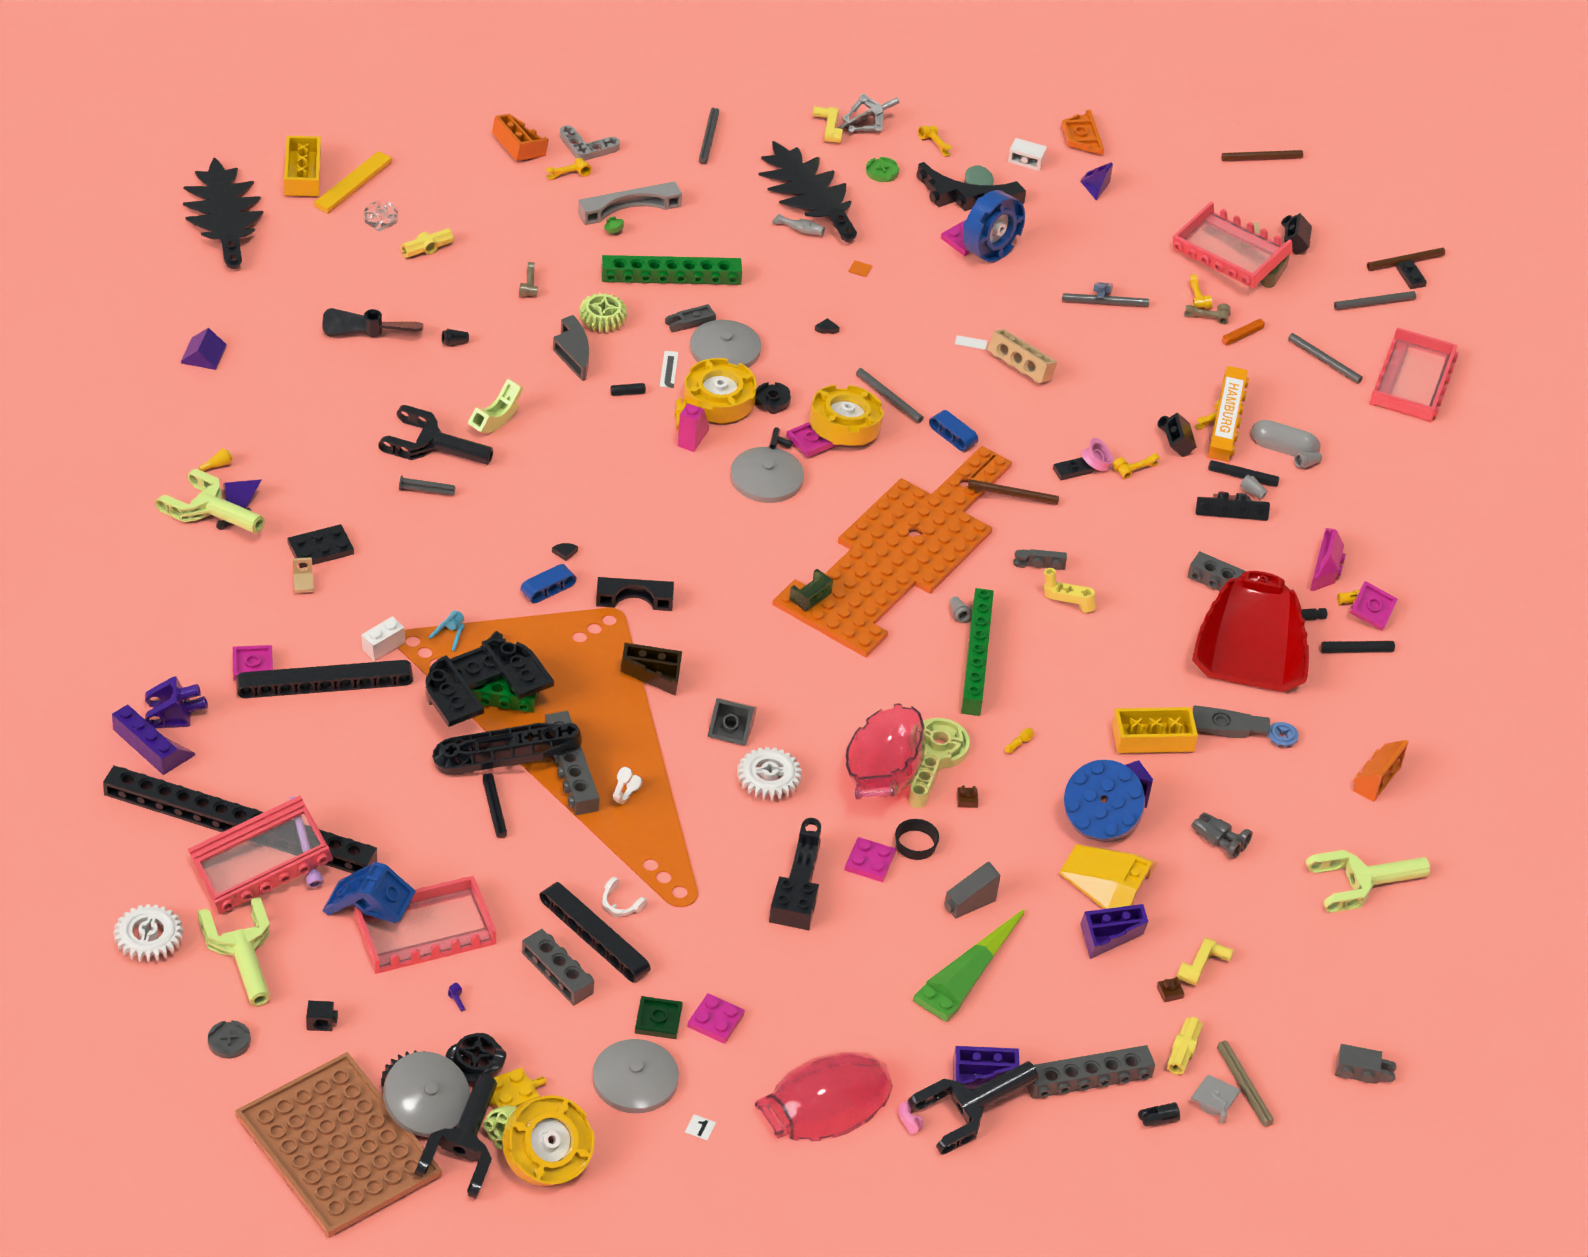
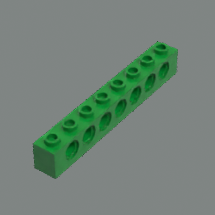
M602 255V282L741 285L742 260L741 258Z
M975 588L961 714L980 716L994 590Z

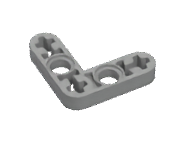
M565 125L560 128L561 140L576 159L582 158L586 161L615 153L620 149V140L617 137L611 136L585 143L574 127Z

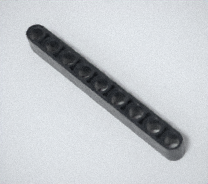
M408 660L242 672L236 676L237 694L245 699L407 686L413 682L412 665Z

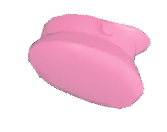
M1092 438L1090 440V447L1081 451V456L1092 468L1099 471L1110 469L1113 455L1107 445L1099 438Z

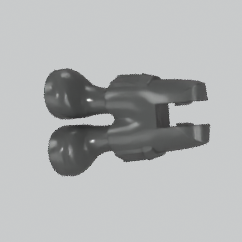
M1206 812L1200 814L1199 818L1195 819L1191 824L1198 835L1204 837L1213 846L1222 847L1226 851L1227 856L1232 859L1237 858L1240 851L1243 852L1253 836V832L1249 829H1244L1240 834L1232 832V826L1222 819H1217Z

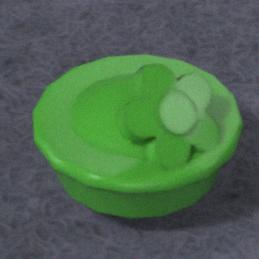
M616 216L607 219V223L604 225V229L609 234L618 233L624 227V220L616 219Z

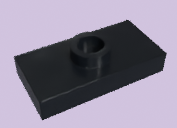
M1083 457L1053 464V470L1060 481L1090 474L1094 470L1085 462Z

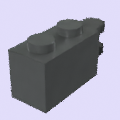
M1341 1043L1337 1054L1335 1076L1366 1083L1377 1084L1378 1080L1391 1083L1396 1079L1393 1072L1397 1066L1393 1061L1382 1059V1051Z

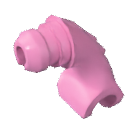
M908 1101L899 1104L898 1113L907 1131L910 1134H915L919 1129H922L923 1119L920 1116L912 1115L911 1111L913 1109Z

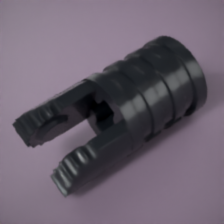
M1176 1102L1141 1109L1137 1114L1145 1127L1180 1120V1111Z

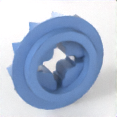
M1276 722L1270 725V732L1267 737L1270 738L1271 743H1276L1277 747L1283 745L1286 748L1288 745L1293 746L1298 741L1299 734L1293 725L1286 722Z

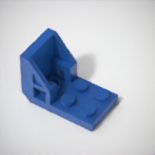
M374 862L339 880L322 911L329 916L335 912H340L346 906L354 904L366 915L395 924L401 920L416 891L389 866Z

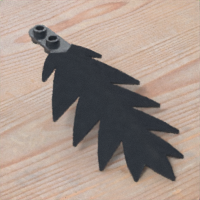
M772 141L774 155L762 156L761 159L768 164L782 169L759 172L758 175L789 182L769 187L767 191L799 195L780 200L779 204L814 210L806 212L805 216H829L841 239L845 242L853 241L857 236V231L844 212L850 208L852 201L849 200L842 203L846 193V183L828 187L835 171L831 170L815 175L819 167L820 157H815L803 163L802 154L798 147L789 151L781 144Z
M214 157L208 171H195L198 179L207 186L183 187L189 193L206 199L183 202V206L209 215L185 217V220L210 231L202 232L201 236L213 240L221 239L226 266L230 269H237L242 263L239 238L246 237L255 231V228H246L257 221L264 211L241 212L261 199L260 196L238 197L246 192L254 184V181L232 184L237 176L238 168L225 170L223 165Z

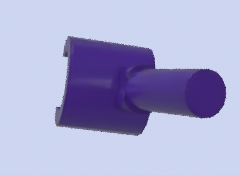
M455 982L449 986L448 996L451 999L454 998L460 1011L463 1012L466 1009L459 997V994L462 993V988Z

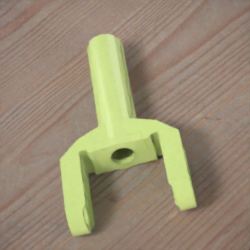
M192 469L187 474V478L193 487L202 491L190 504H186L168 495H162L155 501V505L160 512L182 522L196 521L213 515L255 534L263 529L265 519L261 515L222 499L219 478L198 469Z
M1345 850L1315 854L1306 860L1308 870L1314 873L1346 868L1345 873L1353 890L1333 893L1330 897L1326 898L1324 906L1326 911L1330 913L1361 908L1374 885L1428 877L1430 875V865L1426 857L1367 866L1357 856Z
M261 898L251 899V915L255 927L223 933L221 936H218L211 912L207 908L198 910L199 924L207 948L221 955L234 956L250 1004L253 1006L266 1004L270 1000V994L255 950L261 947L267 940L270 931V923Z

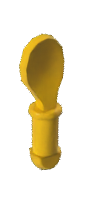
M1031 727L1025 728L1019 737H1016L1009 745H1006L1005 752L1011 754L1023 742L1032 740L1034 736L1033 729Z

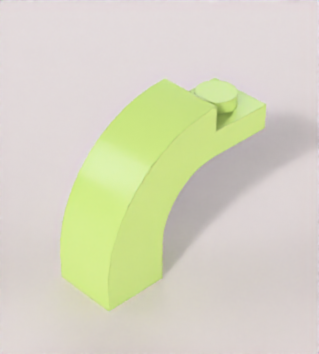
M507 379L497 399L487 408L476 407L468 424L483 433L496 431L506 424L518 409L519 404H517V401L524 388L513 380Z

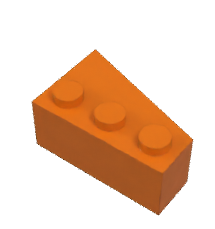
M510 113L495 116L492 133L516 161L546 156L548 138L540 137L534 129L529 130L525 127L524 122Z

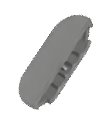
M1260 420L1251 429L1250 436L1257 441V445L1295 457L1300 451L1320 452L1321 449L1319 440L1312 433L1278 422Z

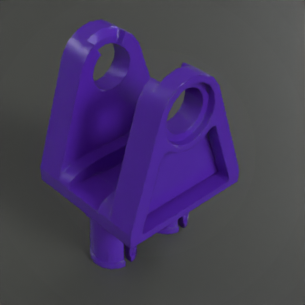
M174 676L145 693L146 703L149 704V707L153 708L145 714V720L154 728L189 727L190 714L198 710L207 709L208 702L205 696L190 700L189 698L201 696L200 687L198 684L182 687L177 676ZM152 697H158L159 700H155V701H154V700H150V698H152ZM151 717H160L157 720H150Z

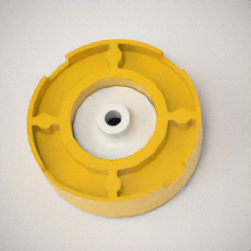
M710 358L702 360L690 368V372L685 376L683 398L686 400V404L704 409L707 421L725 424L741 420L752 411L755 405L757 382L752 371L742 363H739L737 366L728 363L726 358Z
M835 384L823 387L814 394L809 422L812 429L820 437L833 442L832 444L863 446L873 441L879 435L884 410L881 408L882 402L873 393L853 385H848L847 389L836 388L837 385Z
M555 1095L538 1097L520 1105L508 1118L502 1136L503 1152L510 1168L518 1177L537 1186L558 1185L577 1177L587 1167L594 1151V1131L591 1130L586 1118L587 1114L575 1102Z

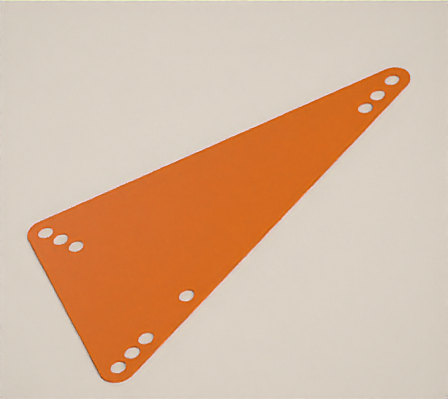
M607 607L462 623L465 627L461 632L455 651H452V646L457 629L449 630L445 626L432 639H429V635L438 626L405 630V643L397 648L426 676L429 673L432 660L440 659L445 655L451 659L477 649L482 645V641L491 637L495 631L502 633V638L506 639V642L513 644L520 642L531 649L554 680L553 687L538 693L534 713L482 705L484 707V714L472 719L487 732L535 723H545L546 714L568 711L572 723L576 724L581 732V748L599 795V811L575 815L573 808H570L568 805V793L563 791V779L559 778L557 772L558 765L554 764L552 757L520 765L666 903L674 907H686L696 901L698 889L643 681L620 672L624 643L633 644L627 619L622 611ZM605 616H613L616 618V623L606 625L602 619ZM597 624L602 630L594 634L590 633L587 628L589 625ZM575 633H583L587 636V639L583 642H576L572 637ZM410 637H416L420 640V644L409 646L406 644V640ZM422 648H428L432 651V655L423 658L418 655V651ZM627 767L632 770L633 775L641 777L643 783L637 792L631 794L626 803L620 804L613 800V794L618 784L617 774L619 770ZM627 784L622 789L623 794L627 790ZM647 860H654L658 863V867L650 871L643 867V863ZM661 872H666L671 875V880L667 883H661L656 879V876ZM676 887H682L686 889L687 895L683 898H677L672 894V891Z

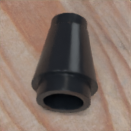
M447 328L442 331V344L452 346L468 342L469 333Z

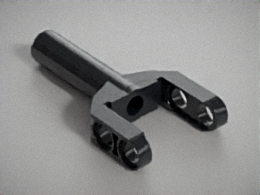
M401 405L396 414L403 423L423 428L416 443L390 435L382 437L378 443V447L382 452L411 461L422 458L433 450L486 465L491 462L493 457V448L491 446L442 433L438 427L437 419L432 412L408 405Z
M1027 1061L975 1089L967 1088L960 1082L944 1078L913 1094L908 1099V1103L914 1110L923 1109L951 1094L952 1101L967 1124L944 1135L937 1143L936 1148L943 1155L976 1139L984 1108L1038 1081V1072L1035 1066L1030 1061Z
M486 1074L477 1076L457 1128H445L430 1134L414 1172L415 1175L423 1177L426 1174L437 1146H442L441 1149L473 1162L474 1160L478 1161L467 1189V1196L473 1199L477 1198L492 1160L486 1145L478 1139L477 1135L497 1086V1082L493 1077Z

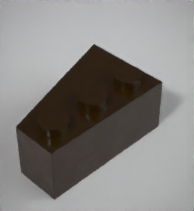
M624 643L620 672L676 696L682 651Z

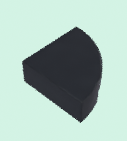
M828 318L815 325V331L822 334L823 332L835 334L840 330V327Z
M561 543L552 547V553L565 561L578 551V546L571 543Z

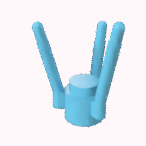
M456 610L452 611L437 629L429 635V639H432L445 626L449 630L457 629L452 646V651H455L461 632L465 627L462 624L464 621L463 614Z

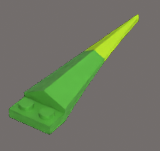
M1025 909L1018 912L927 980L926 984L914 995L913 1001L945 1022H948L959 1011L992 958L1024 915Z

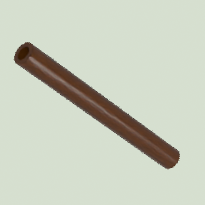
M1303 150L1222 153L1221 159L1222 161L1303 158Z
M1441 247L1368 262L1367 269L1371 271L1395 266L1398 262L1409 260L1415 262L1444 256L1445 249Z
M971 479L968 482L969 489L1056 505L1059 502V496Z

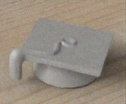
M1207 1074L1192 1095L1191 1100L1199 1103L1201 1109L1206 1113L1220 1115L1219 1123L1224 1124L1227 1119L1226 1112L1241 1090Z

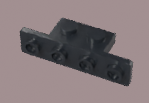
M1219 491L1218 494L1213 493V497L1198 496L1195 513L1196 515L1268 520L1270 503L1252 501L1245 493L1229 495L1228 492Z

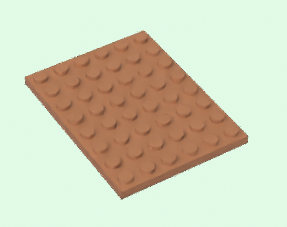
M348 1052L235 1110V1116L328 1237L442 1176V1169L434 1159H432L423 1177L414 1174L424 1147L413 1133L404 1130L392 1119L385 1106L384 1097Z

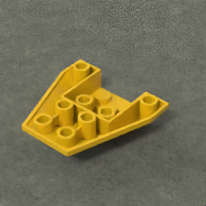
M1076 844L1059 874L1103 909L1134 905L1135 896L1143 881L1152 874L1157 861L1136 853Z

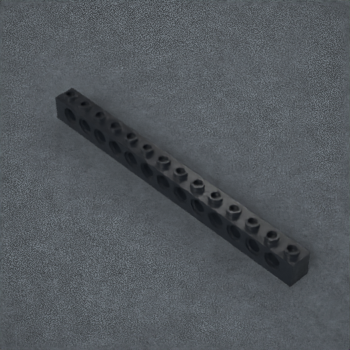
M113 765L103 781L104 796L219 832H224L264 813L255 808L252 809ZM289 820L247 840L295 856L303 853L296 824L293 820ZM304 825L310 848L321 845L311 826ZM319 830L333 857V860L325 864L326 866L353 874L377 862V847Z

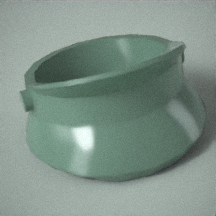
M974 165L966 170L964 183L993 185L994 178L987 168Z

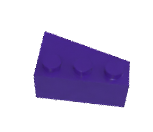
M1144 904L1084 911L1080 925L1090 959L1144 934L1149 922Z
M955 1046L953 1054V1081L960 1082L967 1088L975 1089L1020 1066L1019 1048Z

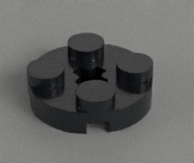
M766 382L757 387L755 404L769 413L777 414L790 405V390L784 384L775 382V385H769V382Z

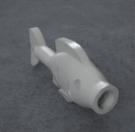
M778 214L772 220L773 224L781 223L791 226L790 228L802 232V234L823 236L825 233V226L802 218L792 220Z

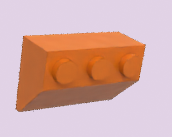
M1401 740L1385 743L1380 750L1376 749L1372 760H1368L1363 767V771L1356 774L1353 780L1355 783L1353 791L1374 802L1402 767L1409 741Z

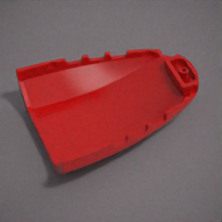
M1246 571L1238 578L1233 579L1232 577L1219 591L1217 598L1212 602L1209 611L1205 615L1197 636L1192 661L1208 678L1285 692L1306 683L1309 668L1308 634L1305 631V619L1302 618L1301 605L1294 589L1290 590L1285 585V580L1279 576L1262 571Z

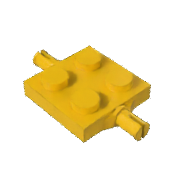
M522 1067L496 1076L494 1079L497 1082V1086L489 1105L493 1108L505 1105L518 1107L527 1101L538 1098L540 1095L535 1088L546 1085V1079L542 1076L531 1080Z

